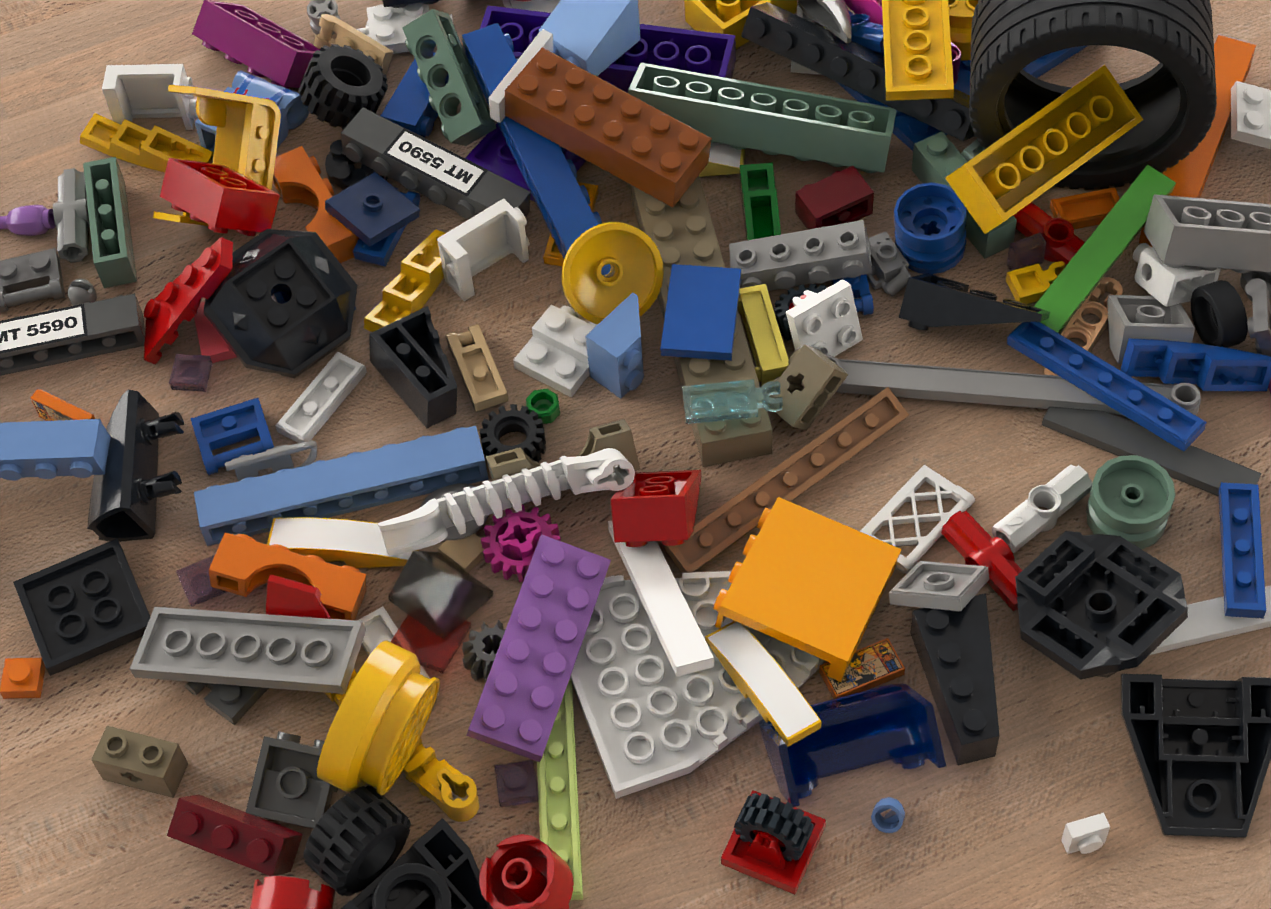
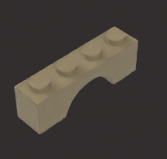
M625 419L590 428L588 440L577 456H587L607 448H613L622 453L632 464L634 471L640 470L632 431ZM521 447L486 456L492 481L502 479V476L506 474L511 476L520 473L521 469L524 468L530 470L540 466V463L532 460ZM548 495L542 498L549 499L553 497L551 495Z

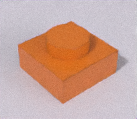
M5 658L0 685V694L3 699L41 698L46 669L42 658Z

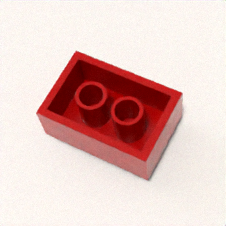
M169 158L160 197L172 203L171 208L190 213V219L207 223L209 230L227 234L229 229H233L243 235L256 236V232L272 229L280 194L225 165Z

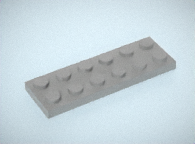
M154 607L131 664L130 671L135 678L345 694L366 628L362 621Z

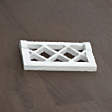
M923 465L860 532L876 538L873 535L882 526L888 525L890 539L881 541L895 547L917 545L907 557L900 554L895 568L907 574L943 535L941 533L942 526L946 524L949 518L958 511H966L975 502V498L962 487L956 486L937 472ZM925 481L935 487V492L915 493ZM952 498L958 502L950 512L943 513L941 499ZM937 499L939 513L917 515L915 501ZM905 502H911L913 515L892 517ZM940 521L927 536L921 537L920 522ZM914 523L916 537L894 538L893 525Z

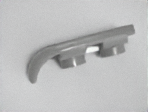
M307 441L292 445L286 444L275 446L258 454L242 455L231 459L229 462H225L226 471L234 469L238 481H241L247 477H259L258 471L266 468H272L273 473L281 469H293L294 465L290 454L311 448L308 458L299 467L310 465L317 457L316 441Z

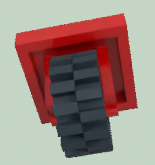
M752 790L736 820L735 829L721 856V864L795 895L826 827V819L796 808L789 802H781V798L775 796L771 798L768 794H761Z

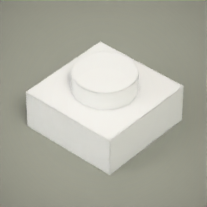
M1097 814L1065 825L1061 841L1067 854L1077 851L1087 854L1103 846L1110 829L1105 814Z

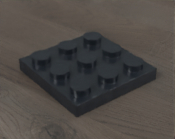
M118 538L13 582L46 670L50 676L142 637L150 619V614Z

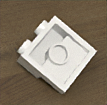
M551 304L532 327V338L513 359L514 368L572 397L590 375L586 335L598 324L587 323L579 319L578 314L569 306L564 305L558 308Z

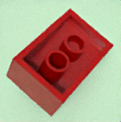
M701 470L635 472L631 485L624 490L616 491L611 498L614 543L625 542L627 547H641L647 545L648 541H662V544L665 546H675L683 544L684 540H688L694 531L702 478Z

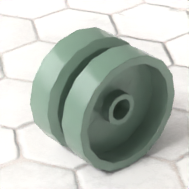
M1138 455L1119 456L1108 460L1097 470L1092 482L1090 497L1086 507L1087 524L1093 534L1121 536L1140 549L1150 547L1164 534L1175 499L1174 482L1167 471L1153 460Z

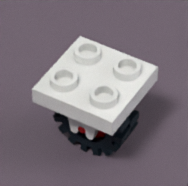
M843 279L828 288L822 284L818 288L816 284H810L809 288H805L804 284L799 285V290L795 291L791 288L787 290L788 295L782 293L779 296L780 300L775 302L774 311L781 336L784 335V339L787 341L793 340L795 351L802 348L805 344L819 349L825 355L835 357L863 340L851 284Z

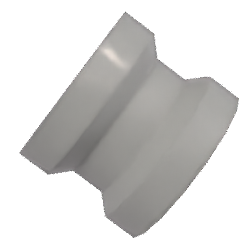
M312 0L307 6L310 26L315 34L320 33L321 26H319L322 14H329L340 19L335 0Z

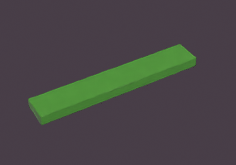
M1149 165L1143 169L1034 305V307L1050 312L1049 319L1040 321V323L1060 333L1145 226L1154 194L1169 196L1175 188L1176 182Z

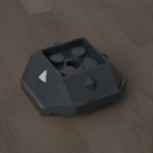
M266 229L233 252L232 270L208 300L205 299L204 315L246 368L296 378L350 339L358 285L316 232ZM276 292H285L291 299L286 303L280 304L275 302L272 296Z
M1065 531L1015 577L1021 639L1081 680L1095 676L1108 678L1118 671L1138 667L1188 618V607L1181 574L1121 536L1104 534L1082 535L1081 532Z

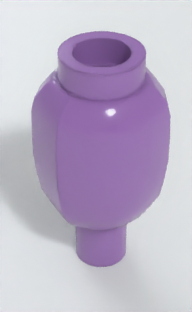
M43 205L16 207L9 211L7 216H0V230L9 229L12 233L21 236L43 235L49 229H53L56 226L53 209H47Z

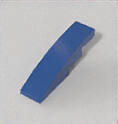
M1129 338L1120 370L1131 377H1159L1164 384H1197L1202 391L1267 392L1271 379V356L1199 343Z

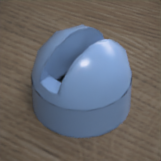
M891 797L883 798L874 806L871 820L879 831L894 833L901 828L905 818V811L897 799ZM888 809H891V811L888 812L884 817L880 814Z

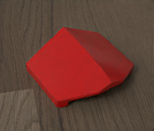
M270 575L267 581L266 614L332 619L320 600L321 592L317 587Z

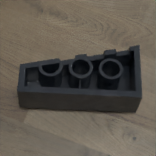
M986 593L974 596L962 611L931 608L914 610L910 634L957 765L995 757L1000 735Z

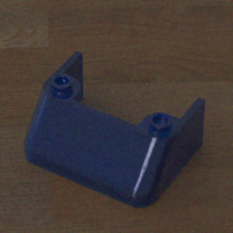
M907 684L886 685L810 705L822 721L821 729L787 747L770 721L766 723L762 719L759 722L762 739L780 793L787 802L793 804V807L800 805L799 799L810 796L813 793L812 789L819 784L818 779L887 760H891L895 764H902L904 769L920 767L925 764L926 759H929L938 768L946 766L934 707Z

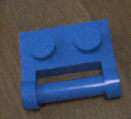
M259 398L191 418L208 475L218 473V469L225 467V462H229L231 459L242 455L258 454L274 447ZM260 436L261 441L217 455L212 453V450L249 438Z

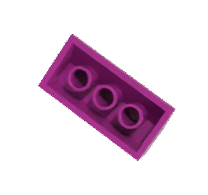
M204 0L192 35L203 40L202 45L204 47L226 53L225 58L236 64L243 63L248 66L247 71L259 77L266 76L271 79L272 84L280 85L287 89L289 87L300 88V83L316 50L320 51L309 41L242 4Z

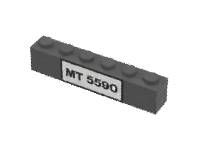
M364 107L341 132L342 154L346 155L351 161L364 164L373 169L377 174L387 176L401 183L406 189L414 190L428 197L432 202L456 211L465 219L474 217L503 198L513 208L518 207L525 218L530 212V191Z
M135 293L0 321V376L144 346V318Z

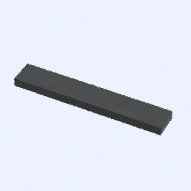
M1049 407L1043 417L1042 426L1117 456L1138 455L1153 460L1163 467L1170 477L1216 496H1219L1218 490L1221 482L1258 484L1261 476L1260 472L1192 445L1183 452L1139 424L1106 411Z

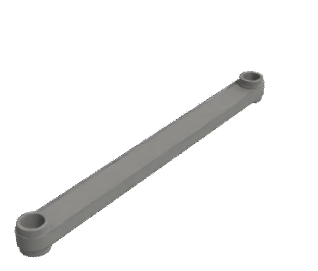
M826 355L848 373V376L836 392L877 395L889 387L895 397L1042 409L1062 407L1099 410L1122 415L1060 376L848 360ZM1141 382L1192 414L1196 415L1198 413L1201 397L1200 391L1196 386L1190 383L1169 385Z

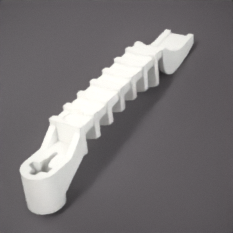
M607 448L587 456L566 457L564 455L558 461L551 463L543 462L540 463L539 467L530 470L524 468L521 469L520 473L511 476L508 474L503 475L502 479L492 482L487 480L483 482V485L474 488L468 486L463 488L464 491L452 495L450 493L444 494L443 498L431 499L419 509L380 522L378 526L388 555L403 554L440 543L448 536L446 528L455 525L461 535L466 533L465 522L475 520L477 525L481 526L484 524V516L494 514L498 519L503 517L502 510L513 507L516 512L522 511V504L530 501L535 506L541 505V498L551 495L554 500L561 499V491L571 489L575 495L603 490H624L633 482L635 471L632 464L622 453L613 448Z

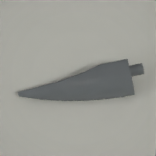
M798 0L799 7L807 17L831 31L845 43L851 42V18L844 0Z

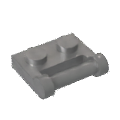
M56 248L0 261V312L8 311V307L50 297H53L54 300L65 298L60 260Z
M1255 278L1250 280L1245 286L1248 298L1253 301V317L1247 319L1250 338H1255L1257 354L1271 356V305L1269 302V290L1264 280Z

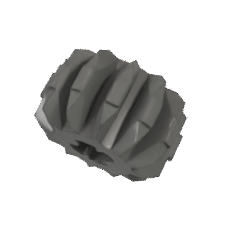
M499 620L494 628H489L483 622L481 626L482 631L470 630V641L463 642L462 651L464 658L462 660L464 668L471 670V677L475 682L484 678L485 683L487 681L506 630L503 627V623Z

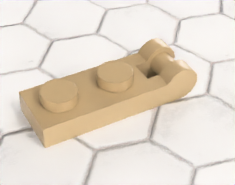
M329 14L321 15L319 22L321 30L319 34H316L313 43L316 48L320 49L323 46L331 47V44H338L340 47L346 45L351 46L354 50L359 49L366 56H371L375 60L374 62L382 67V73L387 75L393 55L392 50L335 16ZM333 32L337 33L335 40L331 38Z
M479 324L470 326L468 331L459 334L455 331L445 334L449 350L454 357L475 411L477 412L509 401L508 393Z

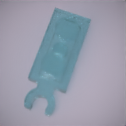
M754 379L682 386L686 424L758 417V408H764L770 412L780 411L783 409V398L769 397L770 395L780 394V382L770 381L758 388H755Z

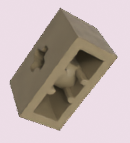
M804 344L802 348L796 350L791 355L788 361L789 365L783 374L769 385L768 394L764 398V402L792 427L807 431L846 379L848 373L819 349Z
M106 726L91 759L103 780L174 798L188 766V762L178 743L111 726Z

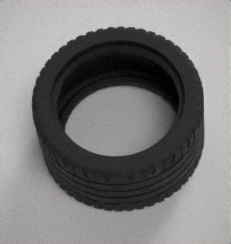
M978 0L972 19L969 116L973 132L978 138L980 145L984 147V150L1072 88L1037 79L1023 68L1047 54L1067 48L1088 45L1128 48L1145 53L1160 63L1146 74L1119 84L1144 120L1055 184V187H1069V189L1085 188V190L1096 187L1105 189L1109 188V186H1124L1125 183L1132 184L1147 165L1162 173L1167 170V167L1171 168L1178 164L1179 160L1186 158L1189 155V151L1192 152L1198 146V143L1202 142L1209 131L1215 117L1217 105L1213 21L1210 0Z

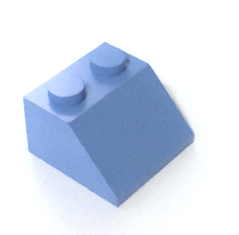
M635 293L630 294L586 335L590 377L620 399L630 390H635L644 378L638 295Z

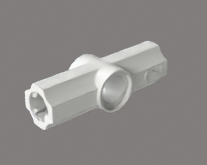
M1070 464L1047 484L1032 488L1027 500L992 527V534L994 537L1004 540L1011 551L1015 553L1040 532L1053 529L1057 523V518L1090 493L1092 481L1088 473L1079 465L1073 466ZM1038 507H1045V508H1047L1048 510H1042V509H1039Z

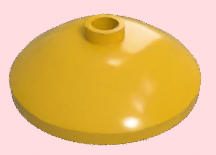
M620 222L596 225L582 233L571 245L565 256L562 267V286L565 296L579 315L592 323L599 324L630 294L635 293L638 295L639 315L642 316L653 305L662 287L664 274L662 257L654 241L646 233L632 225ZM610 264V272L607 275H602V267Z

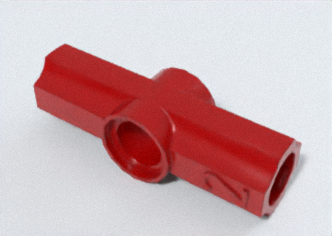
M1032 202L1013 215L1017 219L1016 229L1039 246L1040 255L1047 261H1062L1066 267L1085 243L1074 234L1073 225L1068 220L1058 217L1052 218Z
M958 511L942 526L941 533L964 557L965 565L988 567L989 580L987 583L1012 611L1018 610L1015 577L1023 570L1015 563L1010 547L1001 538H992L967 511Z

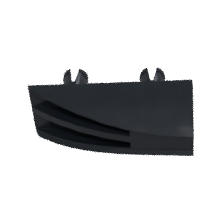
M128 389L121 396L106 428L111 439L105 474L94 475L87 525L88 530H93L99 536L98 540L112 541L118 538L119 542L153 539L156 533L157 497L160 498L182 492L177 487V485L182 484V481L176 471L157 476L158 438L183 434L184 431L179 427L184 425L183 418L179 412H172V414L159 417V413L138 391Z

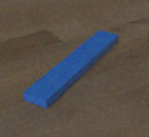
M1022 322L1007 336V345L1183 452L1205 430L1206 421L1040 322Z

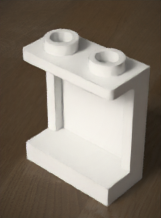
M183 64L106 66L102 91L114 122L121 125L124 119L132 122L133 118L182 117L186 130H193L195 118H198L196 114L197 99H194L192 95L168 91L169 85L193 86L192 78L187 77Z
M504 198L437 238L444 279L463 301L475 295L472 277L511 253L515 254L522 263L529 260L528 246L530 243L525 232L526 218L518 207L513 208Z

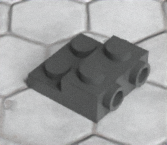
M278 731L277 739L264 736L246 812L254 816L314 828L329 809L332 793L338 791L337 787L317 777L318 761L325 741L315 739L314 745L308 746L299 744L301 736Z

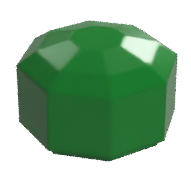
M534 390L526 398V407L529 409V414L534 410L538 414V419L541 418L543 424L552 423L560 415L558 395L551 390Z

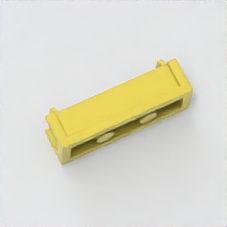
M766 284L740 288L738 312L742 316L752 350L758 382H761L762 390L766 391L772 381L780 377L789 365V359Z

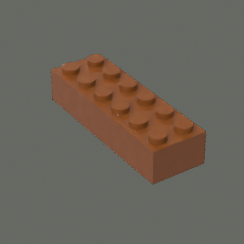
M543 47L505 89V116L672 208L709 163L712 138Z

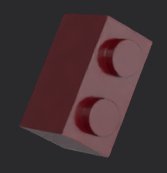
M851 166L842 171H836L818 182L807 184L796 191L795 213L808 230L855 222L873 214L874 191L856 168Z

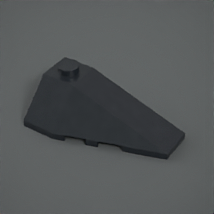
M926 273L908 278L899 318L909 321V327L928 331L929 327L1040 322L1049 319L1050 312L1011 299H1003V302L996 301L997 296L995 293L979 290H970L968 292L969 285Z

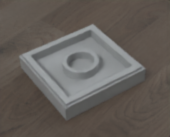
M919 561L889 592L890 605L962 611L988 582L989 569L986 566Z

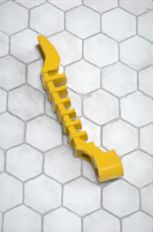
M353 669L346 693L357 675L355 669ZM325 693L338 707H340L346 693ZM420 737L409 761L403 769L406 779L410 783L413 782L423 796L433 800L450 819L457 822H465L472 819L479 810V798L475 782L469 776L462 774L451 766L445 759L438 761L435 750L431 746L425 748ZM452 792L460 798L467 796V799L465 801H462L460 798L454 800Z

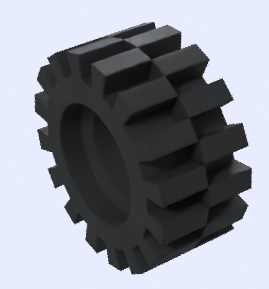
M510 404L511 410L506 411L505 406L498 407V415L492 411L488 414L489 420L484 418L482 422L483 429L480 428V437L485 459L486 456L521 447L532 460L539 463L542 459L541 453L544 454L546 450V440L543 422L541 418L538 419V414L534 410L529 414L528 407L522 406L521 410L518 411L517 404ZM510 432H521L527 436L526 440L518 445L508 446L500 443V438Z

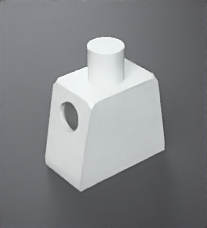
M1147 243L1138 245L1133 253V259L1138 263L1134 277L1135 282L1166 307L1189 302L1192 292L1197 287L1216 282L1221 268H1217L1214 271H1208L1198 266L1185 265L1181 268L1169 267L1162 263L1154 248Z

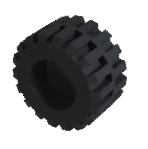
M331 44V47L323 46L320 48V51L316 50L300 83L299 94L302 96L301 101L303 105L308 106L307 110L311 114L318 116V120L329 123V126L335 128L339 126L345 129L363 107L376 114L388 88V84H386L387 77L382 73V67L376 64L371 56L363 54V51L359 49L354 50L351 46L344 45L340 47L338 44Z
M373 786L359 787L339 799L320 818L306 842L303 855L305 858L304 862L339 895L351 896L359 893L388 869L401 853L410 833L411 822L408 819L409 817L384 795L378 794L377 789Z

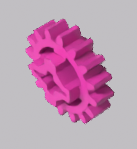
M522 505V511L513 513L510 508L505 509L506 516L497 519L493 515L494 526L485 525V537L481 538L482 548L485 549L483 551L485 562L491 564L494 574L503 570L505 580H508L512 574H517L519 582H523L541 534L561 541L558 525L552 524L549 513L540 517L538 507H534L528 513L525 511L524 505Z

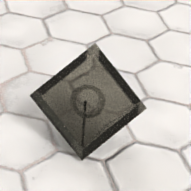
M413 551L388 595V600L444 640L493 596V590L439 552Z

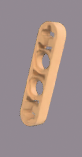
M1103 277L1061 333L1067 339L1079 338L1083 340L1086 345L1082 348L1090 353L1108 325V296L1104 300L1103 305L1099 303L1100 296L1106 292L1111 293L1109 295L1123 294L1122 285L1114 278ZM1090 313L1095 314L1101 321L1096 324H1090L1085 322L1082 316ZM1044 367V375L1058 376Z

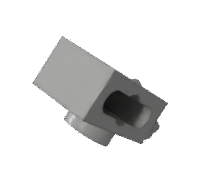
M883 232L869 238L872 273L867 274V279L874 290L882 287L886 294L894 296L907 285L908 278L911 275L908 272V262L888 233ZM874 275L878 277V281L874 279Z

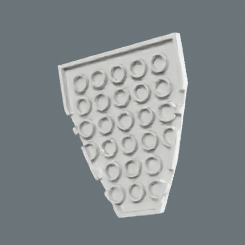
M731 571L682 573V578H675L704 639L705 636L719 629L715 627L718 611L713 610V607L721 589L728 591L732 583L728 582ZM624 575L609 576L604 579L570 676L616 799L691 773L763 719L750 698H744L709 645L708 647L714 657L713 668L676 676L632 580H624ZM726 617L721 628L734 620ZM745 626L776 660L798 689L819 669L820 665L826 662L823 659Z

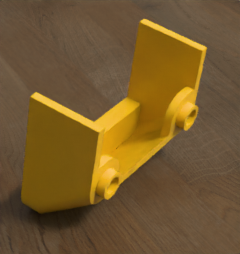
M169 85V92L197 96L196 114L199 120L206 125L217 126L213 164L225 165L272 190L281 119L278 105L274 101L264 98L193 86ZM155 211L153 213V218L208 226L207 223L190 219V213L183 212V215Z

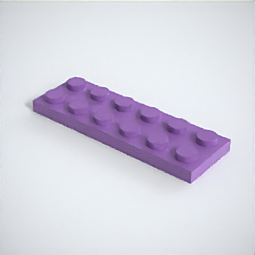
M541 534L466 736L537 762L541 761L610 565V559Z

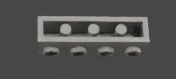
M864 220L729 244L730 268L741 269L740 288L766 284L768 291L789 289L803 284L824 283L829 280L847 277L854 278L872 273L870 243Z

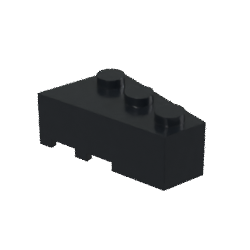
M428 306L369 334L370 362L426 428L456 414L457 384L446 354L442 351L440 337L437 330L434 329Z

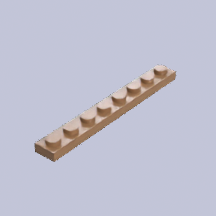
M889 387L885 388L695 524L690 538L684 540L683 544L665 546L664 549L682 573L695 572L757 527L764 509H772L778 497L790 502L905 420L909 416L908 412Z

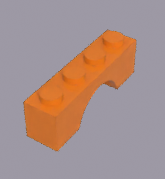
M302 146L276 156L273 185L285 204L303 203L315 208L317 214L305 227L306 232H316L340 263L354 258L353 250L359 238L325 210V201L334 196V191L328 178L322 179L320 177L321 169L314 156L308 157Z
M225 532L209 568L211 587L247 597L257 587L267 583L270 575L317 587L321 592L320 600L332 619L355 620L366 593V574L361 573L360 570L353 566H337L327 563L316 555L304 556L291 552L282 545L273 544L270 546L257 542L245 534L233 535Z

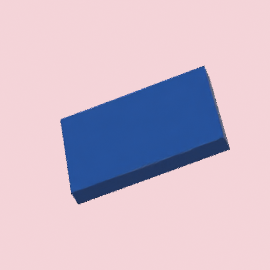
M672 264L660 348L661 356L732 361L741 269Z

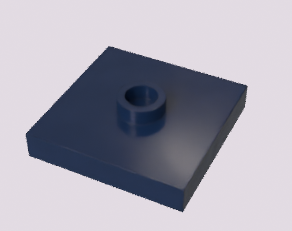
M376 172L325 201V210L369 247L420 216V208Z

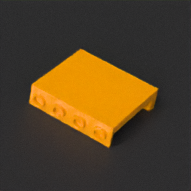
M778 497L772 509H764L757 528L761 529L758 535H750L743 551V555L746 556L743 563L736 561L728 579V582L732 583L728 591L721 589L713 607V610L718 611L715 627L720 629L726 617L831 663L827 676L841 682L891 579L902 549Z

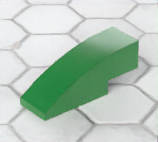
M773 162L740 165L739 178L746 240L781 235Z

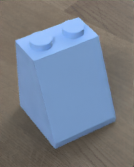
M561 0L541 26L539 32L544 29L553 34L554 54L598 76L640 41L638 0Z

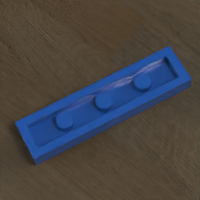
M1221 482L1218 494L1224 614L1230 617L1264 619L1266 597L1259 485Z

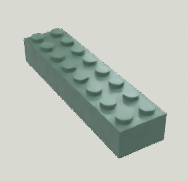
M641 62L628 89V94L712 138L711 143L729 144L735 149L751 148L762 150V152L768 155L784 154L794 156L801 161L817 160L827 162V164L834 167L854 166L866 173L885 172L897 110L891 107Z

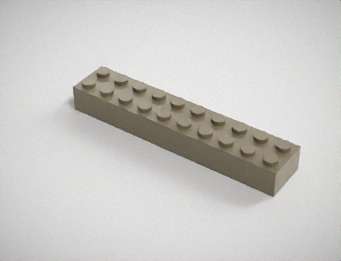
M699 176L673 208L631 185V199L639 229L654 241L663 261V282L658 295L663 320L665 319L672 264L725 268ZM737 310L732 361L674 357L702 467L772 454V427Z

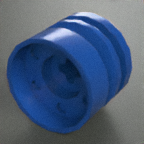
M924 183L906 190L898 198L894 209L895 245L908 262V268L912 271L922 274L944 273L955 267L964 256L967 225L966 207L954 190L944 184Z

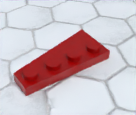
M220 237L211 247L205 248L196 261L191 265H187L173 282H169L157 297L148 301L144 309V317L146 318L145 361L157 364L162 357L161 347L165 343L173 344L179 336L176 330L182 321L190 322L197 314L201 298L208 300L231 272L233 260L232 241Z

